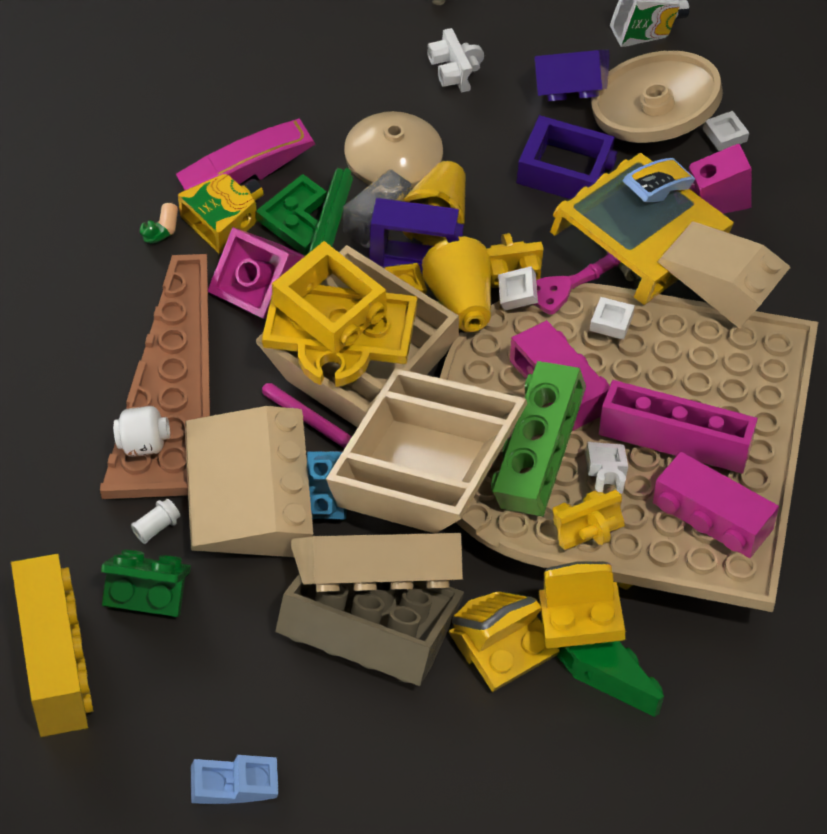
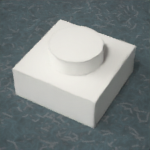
M733 111L710 118L704 122L703 130L718 151L748 141L749 132Z
M531 266L498 274L500 304L505 311L538 303L536 273Z
M600 297L591 320L590 331L624 340L634 315L635 305Z

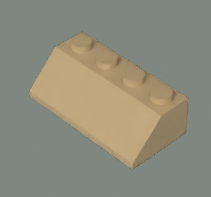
M461 533L311 536L291 539V548L303 585L316 584V592L340 591L339 583H353V591L377 590L376 582H390V590L413 589V581H426V588H450L449 580L463 579Z

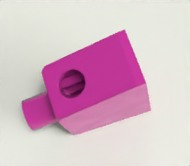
M740 143L690 164L688 167L689 173L695 178V181L689 189L722 214L751 208L752 168ZM672 190L677 207L690 204V202Z

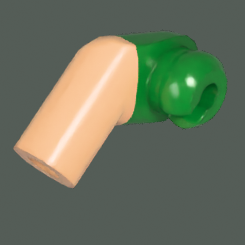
M165 203L162 205L160 220L157 223L148 220V225L145 222L141 224L139 232L145 242L156 244L174 234L178 215V207L175 204Z

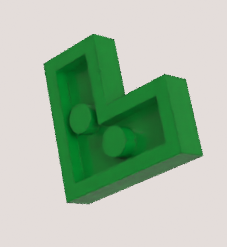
M302 174L256 210V220L302 255L306 256L309 253L319 222L309 214L325 202L327 191Z

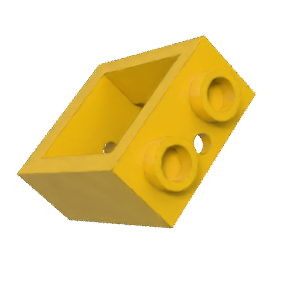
M325 241L272 283L274 305L335 355L345 346L354 344L359 338L360 333L371 324H377L387 311L386 289ZM331 274L335 275L363 298L334 323L303 299L304 296Z

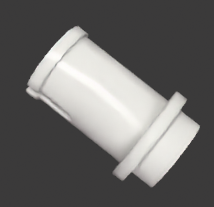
M169 499L163 502L158 500L155 503L156 507L131 524V529L143 544H146L148 540L168 525L175 526L177 524L176 520L181 515Z

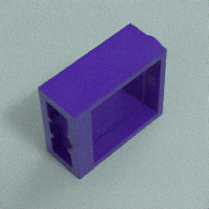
M539 115L519 159L516 183L572 199L583 187L587 186L589 188L606 173V170H613L618 154L617 151L613 150L615 137ZM547 144L597 158L591 174H583L540 161Z
M376 198L370 227V260L384 269L387 266L418 263L423 276L422 260L433 246L388 240L389 230L446 237L448 243L459 241L458 237H463L464 224L458 223L459 209Z

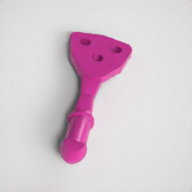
M608 252L605 257L593 264H589L575 275L544 277L536 280L537 290L539 291H537L538 303L534 305L547 314H555L567 302L572 289L588 281L600 278V275L614 266L617 267L621 261Z

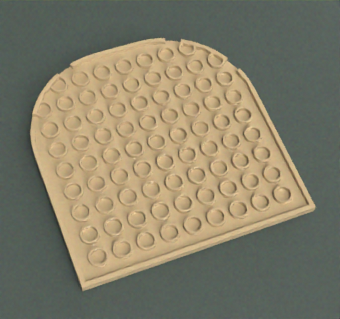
M583 283L571 290L567 302L555 314H547L534 304L505 311L500 301L491 305V319L484 328L475 332L459 333V337L453 342L445 359L440 375L441 379L525 398L526 379L510 362L511 337L547 320L556 331H561L570 346L586 358L589 366L599 377H604L609 386L612 380L757 417L753 443L743 474L703 464L779 506L774 530L751 558L732 551L715 538L695 530L690 524L672 514L665 513L653 504L656 479L676 456L599 435L601 417L571 432L544 517L500 508L494 493L491 491V482L494 473L500 471L503 462L502 447L463 517L456 522L461 528L487 547L523 563L549 568L575 561H605L612 566L613 581L773 612L818 322L755 311L744 325L738 328L707 302L659 294L643 305L634 298L636 290L610 285ZM600 297L635 305L634 315L624 340L590 331L591 320ZM513 430L511 431L508 438H511ZM543 435L534 436L531 440H537ZM587 442L624 445L628 471L624 490L621 494V512L625 526L611 531V539L606 544L599 545L594 539L564 550L559 545L552 509L554 506L564 502L572 507L583 503L587 493L596 490L595 482L597 476H588L585 457ZM532 467L524 468L520 471V473H526L529 470H531ZM604 484V494L617 490L611 484Z

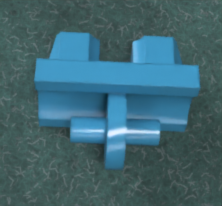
M343 451L307 452L312 519L347 518V509L337 506L326 480Z

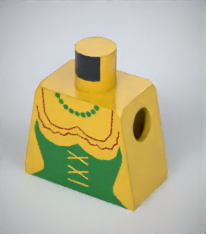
M219 175L178 194L180 217L212 248L221 254L232 227L247 232L255 225L257 221L255 201L264 195L263 189L255 179H251L240 186L229 175Z

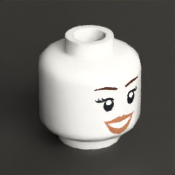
M154 406L125 409L120 414L119 419L114 420L113 429L116 446L118 449H123L128 456L157 454L162 450L164 440L170 439L169 420L167 417L161 418L158 409Z

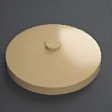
M658 51L631 58L611 69L608 73L607 89L599 90L598 97H591V104L596 123L608 135L628 142H658L686 134L706 122L719 107L723 89L717 68L706 58L685 51Z

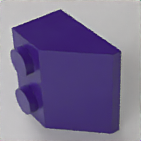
M609 49L535 56L538 96L547 95L548 101L567 99V93L579 92V98L598 97L599 90L607 89Z

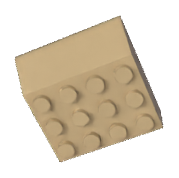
M346 245L339 253L385 288L386 293L417 296L418 305L407 364L370 360L366 372L356 381L344 386L335 387V372L341 366L338 363L329 362L321 368L324 381L322 385H319L304 375L299 365L298 352L263 348V333L256 339V342L288 382L358 428L395 368L427 375L449 351L453 342L459 337V315ZM333 274L319 284L350 288Z
M395 368L326 478L337 506L435 534L447 528L463 517L528 404L526 398Z

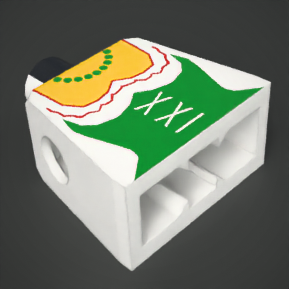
M618 0L610 27L621 47L662 39L669 35L675 19L688 17L689 3L687 0Z

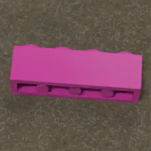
M612 380L602 406L599 435L675 456L683 452L701 463L743 474L751 451L758 418Z

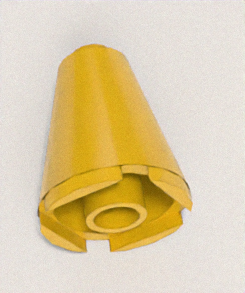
M442 161L402 201L459 209L458 223L465 225V172L455 162ZM402 231L411 241L414 237L423 242V245L435 246L438 242L446 240V237Z
M466 236L458 237L459 241L448 243L447 239L440 241L428 250L422 260L424 281L441 305L459 315L460 330L465 332L479 331L491 319L490 256L487 249L477 239Z

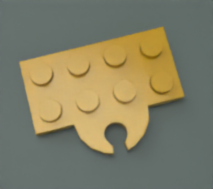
M318 285L303 297V299L333 323L363 299L350 288ZM272 291L262 336L263 348L298 352L299 365L304 375L319 385H322L324 381L322 366L329 362L338 363L341 367L335 372V387L344 386L356 381L364 374L370 360L407 364L418 305L417 296L386 293L387 311L384 317L377 324H371L360 333L359 338L354 344L345 346L335 355L274 305Z

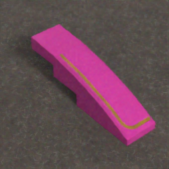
M299 118L239 139L203 157L178 172L176 176L184 190L222 174L229 175L238 184L254 174L261 180L314 146L315 142Z

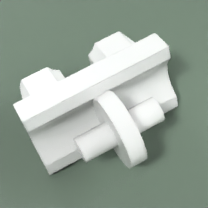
M452 28L443 30L442 40L428 44V58L431 64L447 63L438 66V77L442 87L457 84L461 93L470 91L471 86L467 79L472 71L475 72L480 69L479 64L484 59L482 48L475 44L469 45V43L460 45Z

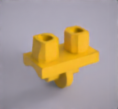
M510 233L502 234L501 244L491 245L490 248H487L490 256L491 287L499 288L498 274L530 266L536 273V280L540 279L544 250L542 242L524 243V241L513 243Z
M595 490L587 493L583 503L572 507L564 502L553 507V520L558 532L559 545L564 550L594 539L599 545L606 544L611 539V531L625 526L621 512L622 495L617 490L606 494Z

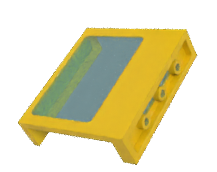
M639 153L630 160H623L617 169L610 174L604 173L589 188L587 186L583 187L568 202L566 200L562 201L553 213L555 220L550 232L556 236L572 224L642 278L634 298L645 305L679 280L659 264L658 261L692 221L730 233L734 222L690 189L671 190L664 201L644 202L622 181L627 174L653 162L644 154Z

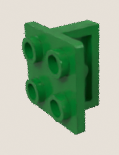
M122 550L121 555H114L102 563L101 572L106 573L102 606L175 617L180 615L185 577L190 574L191 565L181 564L182 558L160 555L159 560L144 558L145 553L141 551Z

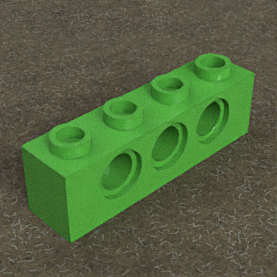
M537 361L533 374L528 375L525 382V398L528 404L515 424L511 438H507L503 446V462L500 471L494 473L491 482V491L494 493L501 509L544 517L586 390V384L580 368ZM547 403H553L549 407H543ZM543 435L537 440H531L534 436ZM532 467L528 472L520 473L524 468Z

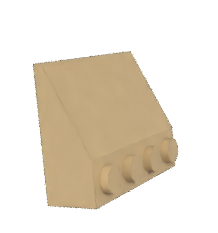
M263 406L186 420L185 443L191 550L294 557L291 539L313 536L302 409Z

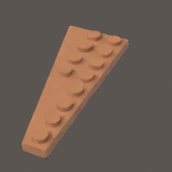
M207 254L172 255L163 283L160 302L156 306L153 315L154 321L150 334H147L145 350L141 361L139 360L126 401V409L145 406L157 408L161 418L167 417L169 420L170 439L164 440V446L159 453L134 457L128 456L123 449H118L115 443L113 452L110 454L107 462L108 468L104 481L100 484L101 499L188 496L186 420L210 416Z

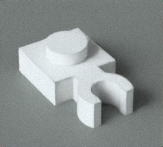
M587 442L585 457L588 476H597L595 482L596 491L603 492L604 484H611L622 494L628 471L625 446L622 444Z

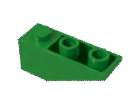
M620 641L558 647L559 653L557 657L575 679L653 717L659 715L664 699L660 684L654 677L647 676L639 666L635 653L630 648H625Z

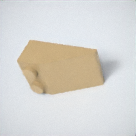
M694 221L691 222L658 261L659 264L738 328L744 325L790 269L787 263L764 245Z

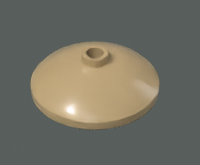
M382 112L364 118L350 130L345 141L344 154L351 172L364 183L380 189L404 190L415 187L438 163L442 162L443 144L438 132L425 120L404 112Z

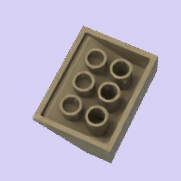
M299 573L283 594L275 632L287 636L295 642H303L322 649L330 655L340 656L359 663L367 669H375L394 676L402 682L420 686L436 659L452 623V618L463 599L464 591L453 587L426 588V581H413V589L390 590V582H376L377 590L353 591V583H339L340 591L316 592V584L303 585Z

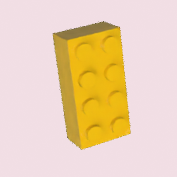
M58 554L11 562L31 702L40 737L88 728L86 713L94 711L69 567L61 568Z

